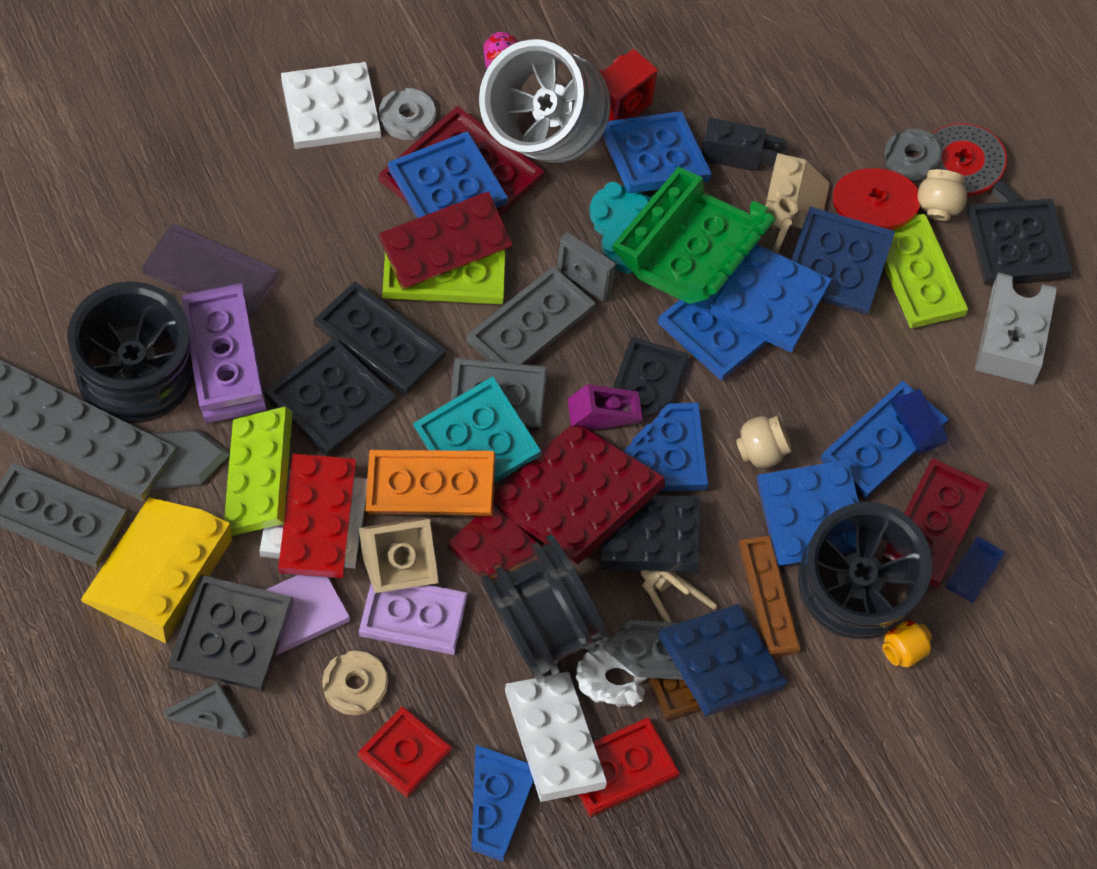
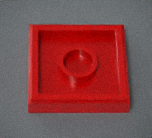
M402 706L358 751V757L408 798L452 752V747Z

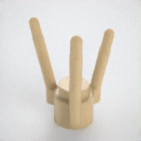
M780 196L775 203L768 201L765 205L768 207L769 213L776 219L773 225L781 229L772 249L777 254L787 230L792 225L791 220L798 211L797 203L787 196Z
M641 571V576L646 580L642 587L649 593L664 622H671L655 589L664 591L671 584L684 594L691 593L713 610L717 609L716 603L675 572Z

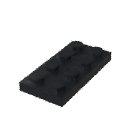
M356 281L314 319V326L331 339L335 338L353 356L405 396L446 357V349Z

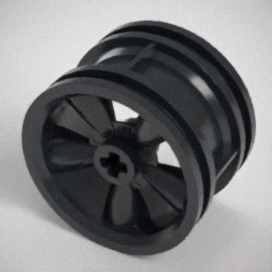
M133 281L119 282L94 291L74 311L68 326L67 340L74 365L77 386L86 403L126 423H142L166 415L183 401L192 385L194 371L190 353L188 320L183 308L173 296L151 284ZM139 326L136 341L130 340L123 343L115 331L125 327ZM162 335H165L175 344L176 348L174 352L156 356L151 347ZM97 347L112 354L110 364L91 366L88 359L93 349Z
M860 502L844 506L834 511L822 521L801 557L798 569V588L803 604L818 624L838 636L861 640L882 636L902 623L924 596L932 573V558L929 545L922 531L913 520L891 506L875 502ZM855 531L857 552L845 557L829 539L844 532ZM881 538L892 544L901 555V558L881 565L879 560L873 556ZM819 567L837 571L838 584L826 589L820 576ZM858 570L860 573L866 572L868 574L865 580L863 577L857 578L855 576ZM884 581L908 584L903 603L895 608L879 593ZM849 598L863 599L866 613L846 608L845 605Z
M551 533L545 536L546 544L542 546L538 542L530 544L532 554L509 568H502L500 563L497 562L492 565L495 572L487 575L483 570L478 573L502 622L538 684L545 681L542 675L545 672L550 671L553 676L559 673L557 668L558 662L576 651L586 649L592 655L597 652L595 645L599 642L605 647L611 644L609 634L589 594L568 557Z

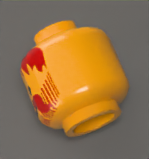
M905 620L885 634L882 646L883 652L893 665L909 668L930 654L932 635L924 624Z

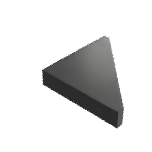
M219 682L164 710V716L168 720L240 738L248 736L247 730Z

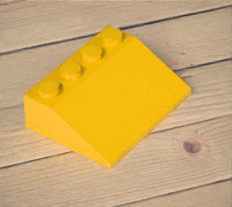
M149 497L81 598V601L153 638L167 643L187 612L186 608L192 600L200 575L210 576L232 542L230 523L202 509Z

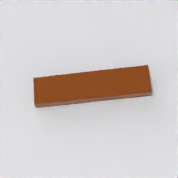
M770 535L740 539L738 546L765 647L772 658L799 654L801 648Z

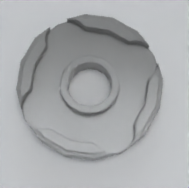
M405 88V91L398 92L397 89L383 98L379 106V122L384 131L392 137L401 140H415L421 138L434 126L436 122V108L432 98L423 91ZM410 110L415 114L411 117H404L400 113Z

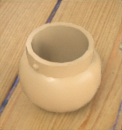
M934 169L928 171L927 178L919 186L917 197L921 209L927 212L928 218L949 221L951 216H956L963 211L967 202V190L964 186L965 176L948 170Z
M778 415L771 418L759 416L748 420L740 430L741 438L736 439L744 462L751 461L757 468L773 467L783 460L784 455L792 453L789 438Z

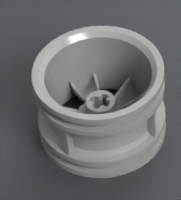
M533 39L509 46L492 61L481 83L479 106L481 117L487 130L502 145L542 162L565 163L586 154L601 138L610 115V95L603 76L590 62L555 43ZM558 63H564L573 77L565 88L562 85L556 84ZM533 73H535L542 87L535 96L520 91ZM553 102L552 107L549 108V103ZM532 111L537 121L522 135L517 123L516 114ZM560 125L561 129L548 138L550 127Z

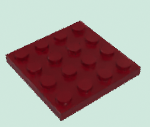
M456 106L398 158L468 131L508 197L506 205L496 208L501 217L544 178V170L520 152L499 143L483 124L462 108ZM387 166L378 174V181L408 204Z
M570 425L541 450V456L524 465L494 491L493 504L514 523L546 543L545 536L551 533L568 559L579 565L666 485L664 477L584 427H571Z

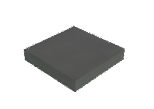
M566 232L560 239L557 270L572 283L605 303L611 296L616 263Z

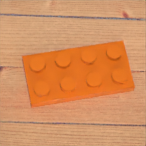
M369 450L365 511L367 514L493 516L496 454L494 451Z

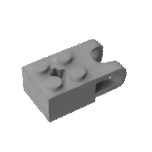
M998 273L991 291L975 370L1034 385L1043 364L1057 288L1042 284L1038 295L1032 298H1025L1018 295L1013 289V277L1011 275Z

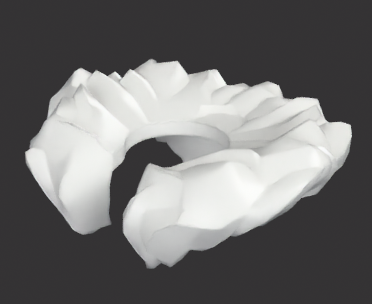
M599 642L596 647L597 652L592 655L587 652L583 656V660L578 662L576 679L579 681V689L596 703L606 702L608 704H615L618 707L638 705L639 702L644 700L643 696L645 694L644 688L638 684L647 678L635 676L602 648L603 644ZM620 668L633 675L634 681L624 685H615L606 679L605 674L610 669Z

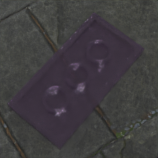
M173 223L142 266L144 274L188 294L243 283L250 318L278 276V269Z

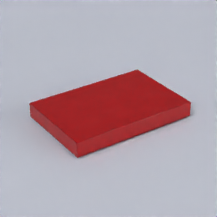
M649 717L593 742L606 779V787L602 790L578 794L591 818L679 777L680 772Z

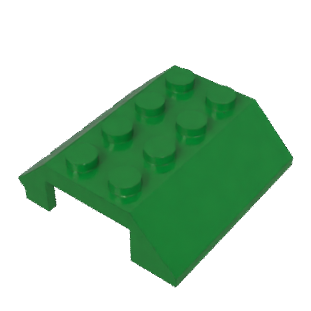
M678 166L613 243L612 249L640 281L691 304L706 300L710 295L716 294L728 280L727 276L733 274L745 259L744 255L749 254L761 239L760 235L765 234L776 219L769 213L768 207L758 202L752 201L749 214L705 194L703 177Z

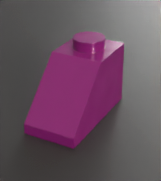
M587 384L567 399L571 427L582 426L585 429L597 431L638 423L643 420L639 392Z

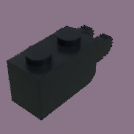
M709 117L702 155L705 161L709 163L753 171L758 169L759 164L772 165L774 167L777 153L781 154L780 152L785 151L787 143L783 138L765 134V128Z

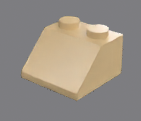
M777 153L766 204L768 201L775 203L780 196L792 198L798 205V211L791 220V226L802 229L810 206L824 210L830 183L807 160Z
M416 518L359 528L363 560L375 593L439 583L430 519Z

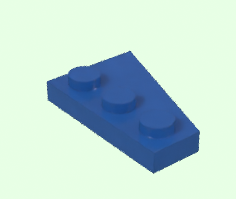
M478 745L475 747L471 850L503 862L534 780L528 763Z

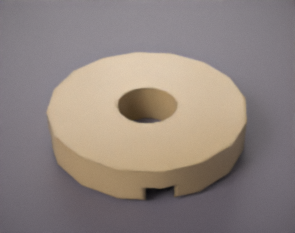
M353 650L330 661L324 670L322 687L326 700L334 709L343 714L357 716L369 713L380 706L387 694L388 676L378 658L368 652ZM358 676L365 683L361 688L352 689L347 686L346 681L350 677Z

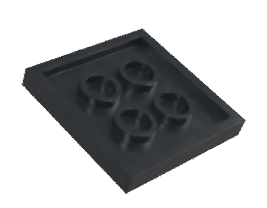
M1053 199L968 205L966 215L984 285L994 284L998 273L1011 275L1013 277L1012 282L1070 278L1073 271Z
M335 338L264 391L265 398L276 409L286 406L292 411V424L327 457L396 403V396Z
M660 495L652 497L603 542L601 569L698 572L701 497Z
M200 575L168 666L172 670L264 692L294 604V599L292 596Z

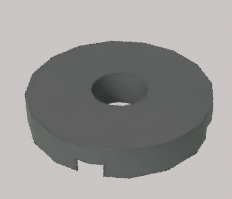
M914 128L906 129L904 133L892 135L886 143L884 151L886 167L907 177L911 181L926 179L928 171L938 169L942 159V148L937 142V138L925 130ZM909 151H917L921 155L915 158L908 157L906 153Z

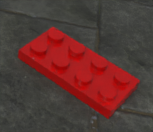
M302 454L292 455L278 564L279 573L343 578L356 459Z

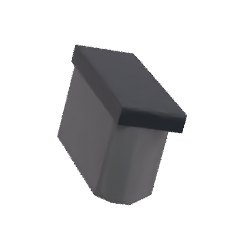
M1001 179L993 185L992 195L999 202H1013L1020 199Z

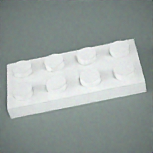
M569 672L554 676H544L545 681L539 684L535 678L507 683L505 693L540 802L605 789L606 779Z

